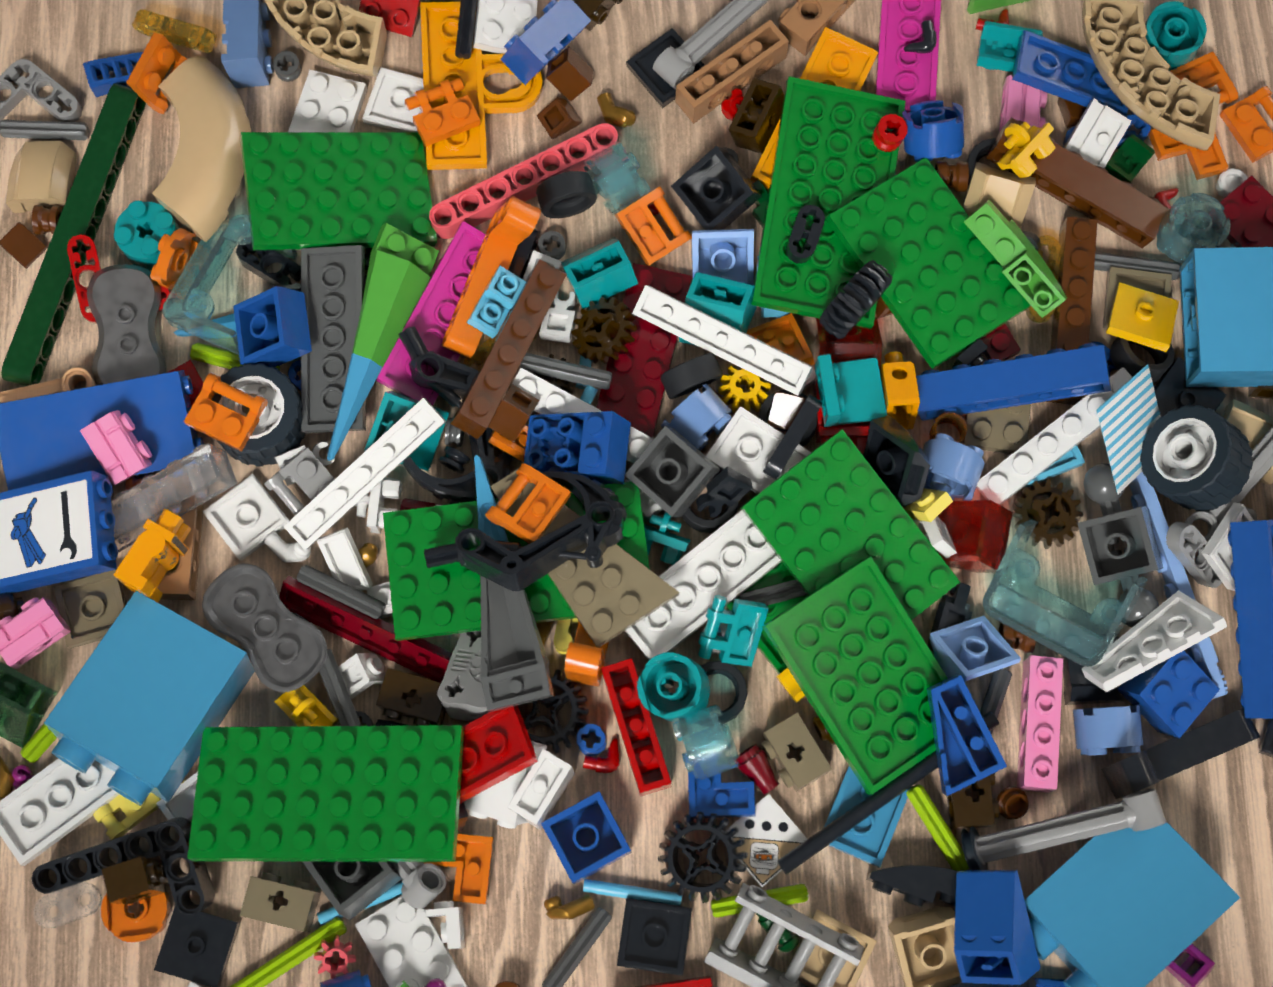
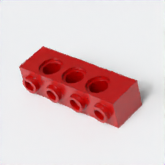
M630 658L601 667L640 797L670 788L672 786L671 779L649 710L643 706L638 696L637 682L639 678L633 659Z

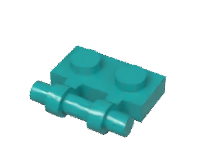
M715 595L712 605L707 608L706 617L708 620L705 631L700 633L698 656L703 659H710L713 649L720 650L719 659L722 663L752 667L763 630L762 626L765 623L769 608L765 603L735 599L732 610H726L724 608L727 598L722 595ZM720 623L728 624L724 637L717 636Z

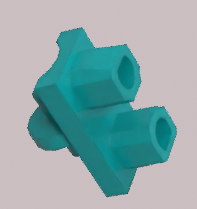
M665 512L664 517L652 514L649 523L660 526V529L644 524L648 555L650 554L653 541L663 544L665 546L660 560L674 565L681 558L683 551L686 552L689 548L691 539L667 532L669 529L679 533L682 526L681 523L672 521V517L667 512Z

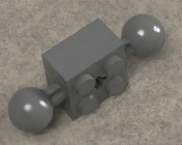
M1102 463L1088 470L1084 477L1083 487L1086 495L1092 501L1100 504L1103 517L1077 524L1093 584L1098 585L1120 579L1124 593L1118 599L1117 613L1125 625L1134 627L1159 606L1155 595L1149 590L1142 588L1139 574L1163 569V564L1147 506L1122 511L1119 498L1124 490L1117 495L1110 464ZM1118 537H1121V540L1127 543L1124 554H1122L1121 550H1115L1114 544L1119 542Z

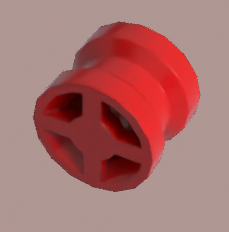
M896 114L883 116L872 134L874 145L884 152L896 150L901 145L902 140H904L908 132V126L905 120Z

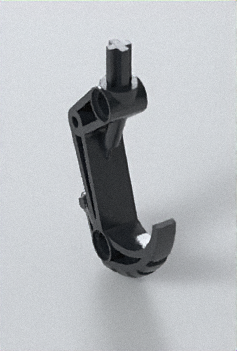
M415 326L399 333L398 335L412 360L409 366L412 370L411 376L413 381L420 387L434 390L453 408L455 406L459 408L460 400L465 397L478 370L434 353V351L428 352ZM421 365L431 366L434 369L435 375H425L421 371ZM487 427L478 439L469 435L473 463L475 455H478L482 459L486 474L492 478L494 485L511 474L508 467L511 461L516 458L505 451L497 457L494 456L493 445L488 443L493 430ZM411 457L403 461L404 467L412 478L440 500L445 498L449 504L477 501L475 470L462 477L442 479L422 471L413 462Z
M541 472L571 491V494L576 496L583 504L586 514L524 547L521 546V543L497 541L479 529L467 528L455 538L456 543L425 549L427 568L460 562L462 567H466L508 590L520 591L571 558L586 560L590 568L600 567L603 564L602 555L607 548L623 539L622 532L627 513L624 505L619 502L618 496L611 489L605 488L604 484L597 480H591L590 477L571 472Z

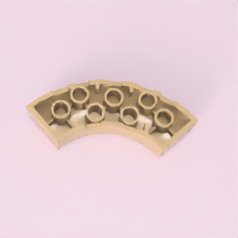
M264 0L277 22L308 52L340 69L361 75L378 76L383 62L388 35L383 17L365 14L349 6L345 7L337 0Z
M1083 0L1082 25L1085 41L1095 66L1111 91L1130 111L1154 129L1188 146L1203 151L1207 150L1214 141L1221 94L1205 89L1185 77L1180 80L1168 70L1170 65L1161 57L1156 48L1150 47L1147 42L1146 35L1148 32L1144 22V2L1137 0Z
M195 56L181 63L158 86L177 111L180 124V138L173 164L152 194L172 214L173 218L204 242H207L228 216L229 212L227 209L234 196L238 197L241 192L239 185L244 170L240 135L241 132H251L249 119L246 116L244 103L231 81L207 58Z

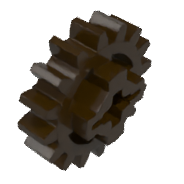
M601 297L598 305L590 301V309L588 311L581 309L580 312L583 317L573 321L578 325V329L571 331V334L577 338L572 344L579 349L578 353L585 359L588 358L595 364L598 360L607 364L610 356L618 360V352L620 350L626 353L629 351L625 346L626 343L635 341L630 333L637 330V326L632 323L636 317L630 312L628 306L623 302H619L614 297L610 301Z
M1047 479L1043 487H1041L1039 482L1035 481L1031 485V490L1025 487L1021 492L1023 498L1017 497L1014 502L1019 508L1012 512V516L1020 519L1014 527L1015 529L1023 528L1025 532L1021 538L1024 540L1031 536L1033 538L1032 546L1034 547L1042 541L1044 548L1049 549L1054 541L1055 545L1059 548L1064 544V538L1070 541L1075 536L1072 531L1079 530L1077 524L1079 522L1075 520L1080 519L1084 515L1082 511L1076 510L1081 501L1080 499L1072 501L1070 497L1074 490L1070 489L1065 493L1062 490V482L1056 487H1052L1051 480ZM1049 495L1048 498L1044 500H1039L1037 498L1033 500L1035 497ZM1051 504V507H1050V510H1049V511H1051V512H1050V517H1051V518L1044 524V521H1045V519H1046V518H1045L1046 512H1045L1044 510L1047 509V508L1049 507V505ZM1028 517L1032 519L1034 526L1031 524ZM1052 528L1063 529L1057 533H1047Z

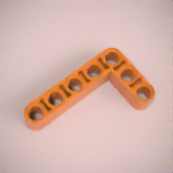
M512 196L495 212L444 335L442 347L469 359L472 358L483 332L466 322L497 268L501 265L505 269H509L518 245L533 232L539 220L541 209Z
M578 622L575 641L570 642L568 646L564 672L566 678L572 682L599 687L602 679L601 667H604L609 642L601 647H596L580 622Z

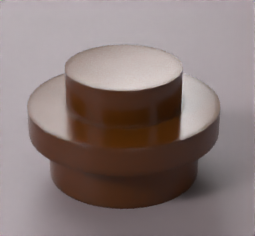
M1007 787L997 797L999 814L1004 818L1018 819L1023 817L1028 811L1029 802L1027 795L1018 787Z

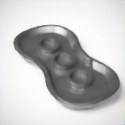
M123 264L105 267L97 271L89 282L87 300L97 322L99 332L98 346L92 363V374L97 386L166 373L165 358L155 336V319L161 303V289L158 282L151 279V272L141 266Z
M249 563L235 565L221 573L207 588L202 601L206 620L214 629L233 638L242 645L251 659L256 675L264 685L275 691L290 692L305 685L320 671L327 658L328 650L323 634L312 623L294 615L284 606L273 580L262 568Z

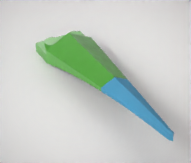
M387 223L381 226L370 255L358 327L342 399L327 454L328 461L336 456L397 342L398 334L402 332L431 278L430 273L439 253V250Z

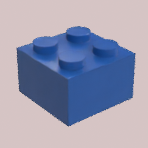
M275 286L233 306L240 365L262 363L269 367H277L312 352L305 295L303 292Z
M1184 650L1122 683L1118 688L1132 705H1140V714L1157 732L1180 738L1220 690Z
M600 791L541 823L573 884L632 853Z

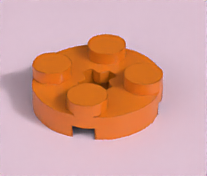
M179 228L171 236L168 234L162 236L158 244V250L161 252L150 274L152 280L157 281L159 285L170 290H175L181 286L184 281L179 280L183 272L190 273L197 256L198 242L192 239L197 237L194 233Z
M167 891L140 900L139 903L144 904V911H141L140 916L135 918L134 913H128V906H132L134 903H109L106 893L101 904V917L104 926L114 936L125 942H143L153 938L157 933L165 929L170 915V898Z

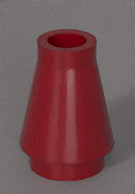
M757 744L750 746L735 757L739 764L737 768L754 782L763 794L770 792L780 784L774 775L764 749L760 750Z

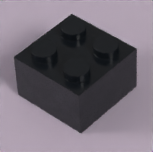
M715 146L671 185L705 230H724L763 196L727 149Z

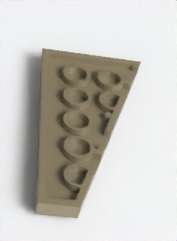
M517 470L490 486L498 500L501 499L518 476ZM528 483L507 511L508 515L512 517L515 515L536 485ZM564 505L542 537L576 520L580 516ZM617 544L607 548L602 555L603 564L598 568H590L586 560L571 558L548 573L596 647L606 644L680 594V592Z

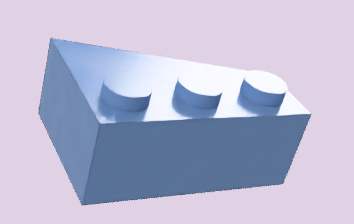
M223 0V24H226V34H222V43L227 44V54H221V62L235 89L270 85L269 74L274 72L271 55L268 56L267 47H272L271 33L269 29H266V21L270 20V10L266 3H263V0Z

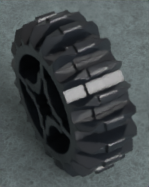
M874 260L867 262L827 306L820 316L819 323L830 335L833 334L837 339L844 338L891 285L893 277L881 264H877Z
M559 669L555 671L553 678H551L552 687L561 690L563 693L559 696L555 695L552 698L539 700L546 708L554 707V710H550L555 724H552L549 718H546L544 715L537 716V713H540L537 701H532L533 709L524 720L527 730L538 725H547L555 733L553 736L539 737L529 732L528 735L531 741L546 745V751H548V746L552 745L555 754L560 753L558 743L562 741L568 749L572 747L567 737L571 734L577 739L578 731L575 730V727L583 728L587 724L586 721L579 719V716L589 715L588 708L579 707V705L587 702V697L575 696L582 690L581 685L577 684L569 688L572 681L568 678H565L563 682L560 681L562 672ZM570 700L572 714L568 724L563 729L557 720V714L564 707V704Z
M700 811L697 813L696 823L693 817L687 814L684 816L686 827L677 820L673 822L677 834L671 830H667L664 833L666 838L672 842H662L659 845V848L668 851V855L659 856L658 861L662 863L668 862L669 867L661 870V874L667 875L670 872L672 873L674 878L670 879L667 885L672 887L678 882L681 886L677 890V895L682 896L687 889L690 890L689 901H695L698 892L701 894L702 903L709 901L710 892L713 898L718 901L722 898L720 888L727 894L733 892V888L728 882L729 880L734 884H740L742 881L735 871L745 872L747 869L746 865L738 863V859L747 858L748 853L737 851V847L744 845L745 840L739 839L735 842L732 836L736 835L739 829L734 827L727 832L725 828L729 824V820L724 818L717 825L716 813H711L708 822H706L704 812ZM693 830L712 832L703 844H697L693 841L689 842L684 838ZM720 839L724 842L728 851V867L723 865L724 862L716 854ZM679 847L683 849L682 852L689 859L686 875L679 865ZM709 847L706 857L710 860L711 864L708 865L706 861L697 867L700 856L696 854L695 850L698 849L701 852ZM702 870H709L713 873L717 872L723 876L719 881L711 884H701L694 881Z

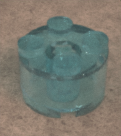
M620 142L613 144L583 163L585 165V172L592 179L596 194L600 193L604 199H607L603 204L612 215L617 214L651 192L646 180L643 177H639L636 171L640 168L637 159L632 152L627 154Z
M1192 193L1191 196L1177 199L1160 222L1156 242L1158 250L1165 253L1172 260L1183 264L1194 248H1218L1230 232V220L1226 218L1223 212L1225 208L1217 199L1204 193Z
M717 704L698 710L673 723L675 735L679 742L683 741L687 751L682 754L686 769L689 773L693 772L696 779L704 780L740 766L735 760L739 757L728 724L720 723L718 717L722 716L723 713Z

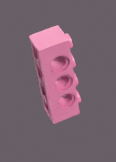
M1030 655L1023 661L1017 787L1022 790L1046 793L1057 790L1063 658Z

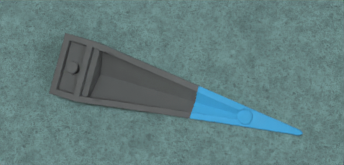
M475 455L478 528L494 540L509 542L505 528L495 525L485 516L491 506H496V501L482 459ZM480 575L481 682L487 711L493 712L554 696L548 668L549 661L525 589L511 591Z

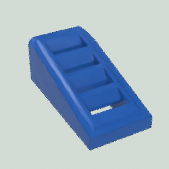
M143 52L96 59L83 63L89 86L96 98L108 94L110 87L114 83L129 86L126 82L133 71L132 65L138 62ZM126 67L128 75L123 76L121 68ZM114 71L116 77L111 78L109 72ZM102 75L103 79L98 80L97 76Z

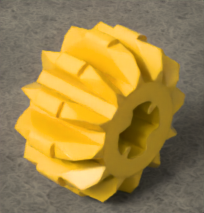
M732 365L728 367L729 375L723 374L720 378V382L723 385L718 387V393L724 395L722 399L726 405L733 403L731 409L733 414L737 412L740 406L747 411H750V407L757 412L760 411V402L763 403L769 396L766 392L771 390V383L764 382L765 379L741 367L739 370ZM746 385L749 392L743 393L740 386Z

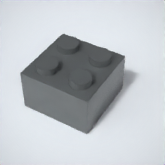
M664 426L626 472L625 476L671 517L680 518L721 469L674 428Z
M303 862L338 914L348 920L354 918L402 879L390 862Z

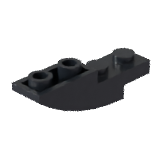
M924 865L898 866L870 872L866 880L873 882V889L891 895L892 890L905 895L903 901L918 907H922L923 903H933L936 893L940 894V901L956 906V876L958 872L956 870Z

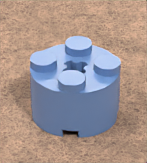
M707 383L702 387L703 393L698 389L695 390L671 412L674 418L670 424L666 419L661 424L662 428L664 426L674 428L699 451H702L708 445V436L711 433L715 432L719 435L732 419L730 416L732 410Z
M936 434L935 439L925 442L922 449L930 465L924 488L946 491L953 501L954 498H963L962 503H968L973 498L985 465L982 458L984 452L979 447L973 445L966 446L955 442L947 434Z
M1140 705L1073 709L1076 749H1080L1081 755H1106L1107 748H1113V753L1140 752V745H1143Z

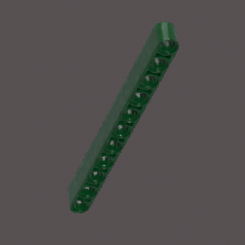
M114 83L109 89L3 362L1 375L5 381L29 386L40 383L76 290L67 252V244L76 235H86L94 242L145 109L146 103L129 86ZM79 242L78 248L73 249V253H79L82 264L76 263V268L86 264V251L91 250V246H85L84 242Z

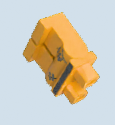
M164 509L156 523L147 519L143 525L146 531L139 535L113 576L133 592L138 591L150 599L159 602L163 593L157 587L167 571L177 565L179 554L184 557L189 550L183 542L191 528L183 523L184 520L180 516L167 509Z

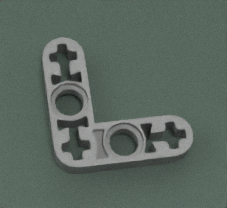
M27 59L17 60L0 76V91L4 89L11 90V96L5 101H0V121L26 95L31 97L60 122H76L81 117L82 108L77 99L33 62ZM24 71L25 73L29 72L30 75L26 78L20 76V73ZM11 81H14V83L16 85L18 84L19 87L16 89L11 83ZM43 86H52L53 92L48 97L44 98L38 95L39 90ZM59 99L67 107L71 106L72 110L70 112L63 111L57 104Z
M1245 507L1253 520L1257 521L1255 510ZM1182 522L1173 523L1166 536L1168 548L1198 584L1211 588L1220 586L1222 581L1201 553L1208 543L1193 525ZM1197 550H1198L1197 558H1196V560L1194 561L1195 554H1196V552H1197Z

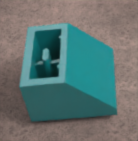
M615 237L561 263L582 309L590 307V301L597 304L601 297L607 299L638 284L632 265L620 241Z
M696 272L686 295L685 304L747 333L757 306L751 304L755 286ZM679 337V342L697 346Z
M394 391L385 392L364 451L372 446L419 401ZM437 407L434 408L446 422L407 457H411L420 469L426 471L430 470L450 412Z

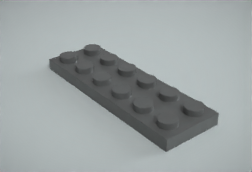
M362 245L301 249V292L305 295L312 352L301 356V402L303 407L301 425L302 432L304 433L334 431L365 290V248ZM366 399L349 431H366Z

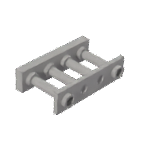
M743 883L735 899V902L743 905V908L727 939L722 941L715 937L704 962L750 987H809L799 982L798 978L815 945H818L833 953L834 956L817 987H833L846 961L858 966L864 946L859 944L853 936L845 933L840 934L773 899L762 888ZM756 912L773 921V924L757 955L750 956L739 950L738 945ZM785 929H788L804 939L787 971L780 972L769 966L768 961Z

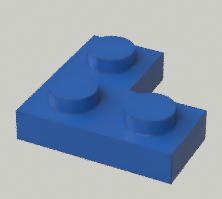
M720 750L688 752L689 814L693 819H696L697 813L700 811L704 812L705 818H709L711 813H716L717 818L756 817L754 782L722 783Z

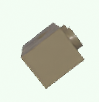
M798 712L763 733L765 741L761 745L770 760L776 758L782 768L778 773L787 788L793 786L797 792L832 770ZM789 746L793 750H801L799 762L795 758H787L786 755L790 751Z
M262 872L261 878L250 877L240 916L303 932H310L320 893L312 891L313 884L294 880L293 885L290 886L280 883L282 876ZM283 895L285 899H289L287 906H280L278 903H274L276 896L282 897Z

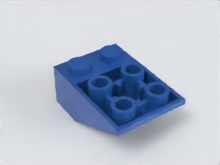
M613 411L531 415L529 417L524 463L539 472H571L590 477L591 480H597L603 484H624L631 422Z
M1017 870L957 872L954 952L962 983L1022 985L1041 969Z

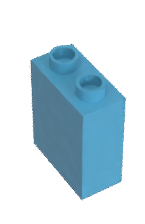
M1273 247L1194 248L1180 266L1186 387L1273 386Z
M135 591L45 720L44 724L59 739L51 753L64 763L85 774L94 760L115 772L107 785L121 796L142 806L150 792L169 803L200 756L202 734L205 727H219L255 672L247 652L140 592Z
M1166 821L1161 826L1147 830L1133 831L1131 828L1094 836L1025 899V904L1038 958L1045 960L1054 952L1073 972L1063 981L1065 987H1145L1241 897Z

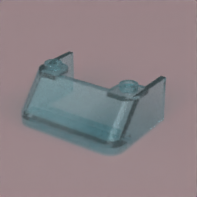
M241 214L226 218L207 242L201 239L162 309L166 321L171 326L238 355L239 348L236 332L209 320L215 309L209 292L236 245H246L252 242L248 215ZM296 249L275 250L294 260L297 257Z
M1030 519L1021 523L983 597L985 612L990 617L1081 666L1090 667L1096 665L1103 659L1125 625L1148 579L1142 576L1135 581L1124 602L1115 598L1104 599L1097 604L1093 613L1090 614L1035 585L1041 571L1040 563L1035 556L1023 549L1037 522Z

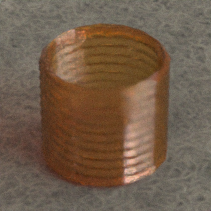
M954 412L940 414L931 427L929 439H935L936 434H938L936 430L937 425L950 423L960 433V439L955 442L962 444L967 434L965 419Z

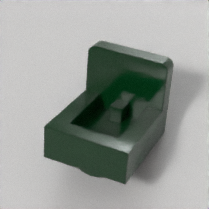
M1131 134L1109 160L1104 169L1120 181L1131 183L1155 151L1137 136Z

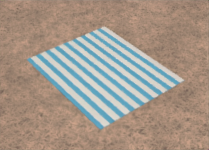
M1148 364L1096 410L1117 495L1142 472L1140 456L1143 440H1145L1149 429L1161 417Z

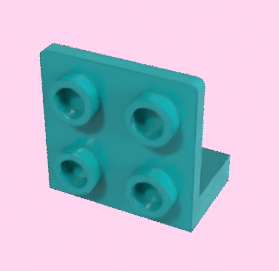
M830 354L817 357L815 374L820 401L823 402L821 409L825 427L867 422L887 416L878 360L876 358L832 363Z

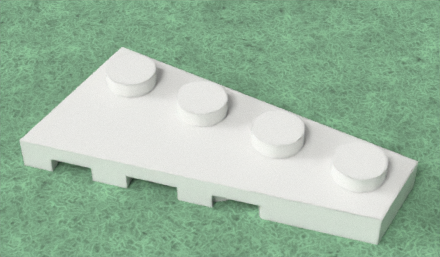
M1178 590L1081 669L1085 678L1105 692H1108L1226 628L1227 624L1224 617Z

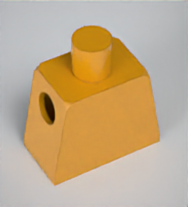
M890 352L884 356L885 363L882 364L880 371L887 415H890L905 429H913L920 405L914 363L911 361L904 362L901 352Z

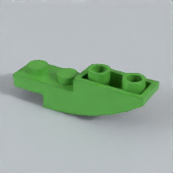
M990 200L986 201L964 220L968 228L1004 268L1002 273L1041 318L1067 299L1057 279L1033 244L1012 219L1008 221Z

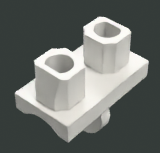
M385 477L371 490L370 496L367 494L355 505L357 506V517H366V510L369 508L367 527L371 528V533L381 534V528L384 529L383 513L398 511V509L384 508L385 498L400 499L402 492L401 481Z

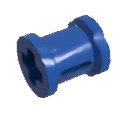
M586 724L583 728L579 729L576 738L580 751L587 756L601 754L606 747V737L601 727L596 724ZM590 733H596V738L600 740V743L593 744V748H588L586 741L583 740L584 737L588 738Z

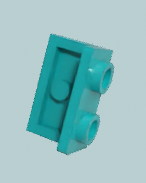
M985 21L978 45L976 66L989 70L1013 72L1019 38L1022 32L1026 30L1043 37V31Z

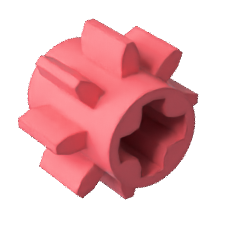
M336 935L334 941L330 943L322 939L321 946L323 952L314 953V959L322 961V964L318 967V973H323L326 970L331 973V978L336 977V974L341 972L343 974L349 973L347 964L356 962V956L348 954V951L352 948V942H347L344 945L340 942L339 935ZM334 951L339 952L340 958L337 963H331L330 957Z

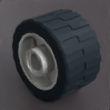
M247 363L229 369L230 371L220 376L222 382L253 397L261 396L268 400V404L259 417L260 420L242 452L218 440L217 442L232 458L241 461L243 464L255 466L277 464L275 457L299 447L306 433L302 432L301 425L303 419L301 396L291 380L273 366L269 367L262 363ZM215 393L212 401L243 416H247L250 411L249 408L218 393Z
M1186 405L1167 412L1149 429L1145 440H1143L1140 462L1142 463L1141 469L1143 475L1147 478V482L1158 492L1183 508L1204 511L1217 509L1219 506L1231 502V499L1236 495L1238 496L1245 483L1249 480L1250 470H1252L1253 466L1252 448L1248 444L1247 437L1216 411L1201 405Z

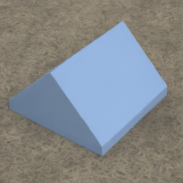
M754 229L692 231V281L695 273L699 272L754 285Z
M984 615L930 633L929 639L934 656L947 678L958 674L962 676L964 681H968L1020 663L1021 658Z

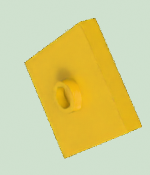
M1119 282L1115 291L1106 334L1167 352L1171 344L1179 301Z

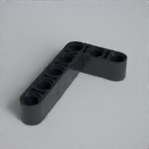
M1242 708L1186 732L1180 738H1172L1101 770L1115 799H1119L1260 738V735L1252 719L1245 718V711Z
M183 817L173 818L41 864L36 867L32 874L34 888L40 893L48 894L102 875L101 869L141 856L154 858L160 855L175 905L181 913L195 915L208 908L213 903L215 897L205 861H191L187 859L192 823ZM171 826H174L179 831L180 838L178 842L170 837L169 831ZM141 837H144L149 843L148 852H144L139 846ZM110 848L115 849L118 853L117 863L113 862L109 857ZM80 858L87 863L88 869L86 873L82 872L79 868ZM181 858H184L189 862V873H185L181 870ZM50 869L57 875L56 883L49 879L48 873ZM191 890H194L199 894V905H196L191 901Z

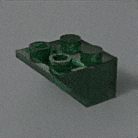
M1 661L0 736L23 748L32 737L58 692Z

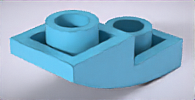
M500 265L466 323L493 339L498 334L510 309L515 305L526 281Z

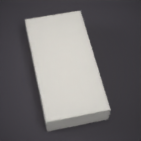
M348 527L317 540L333 578L360 591L368 589L373 585Z

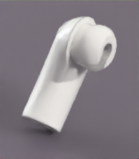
M273 532L264 541L274 554L285 563L302 562L311 554V546L304 550L298 542L286 543L276 532Z

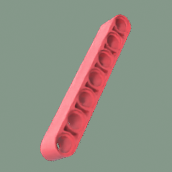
M608 123L598 124L436 204L429 213L431 225L436 231V236L441 239H451L463 221L475 227L492 219L495 212L512 196L524 202L536 197L537 187L552 176L570 171L586 172L611 160L618 153L617 130ZM602 139L611 141L607 145H601L598 142ZM576 152L585 154L581 158L572 157V154ZM549 165L558 166V169L555 171L545 170ZM523 178L532 180L526 185L518 183ZM497 191L505 193L500 198L492 197V194ZM475 204L478 206V208L474 211L464 210L468 205ZM442 218L451 219L448 224H438V221Z

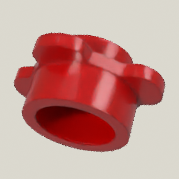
M733 89L731 96L725 98L721 103L722 113L728 120L733 121L738 111L736 104L740 107L744 98L740 89Z

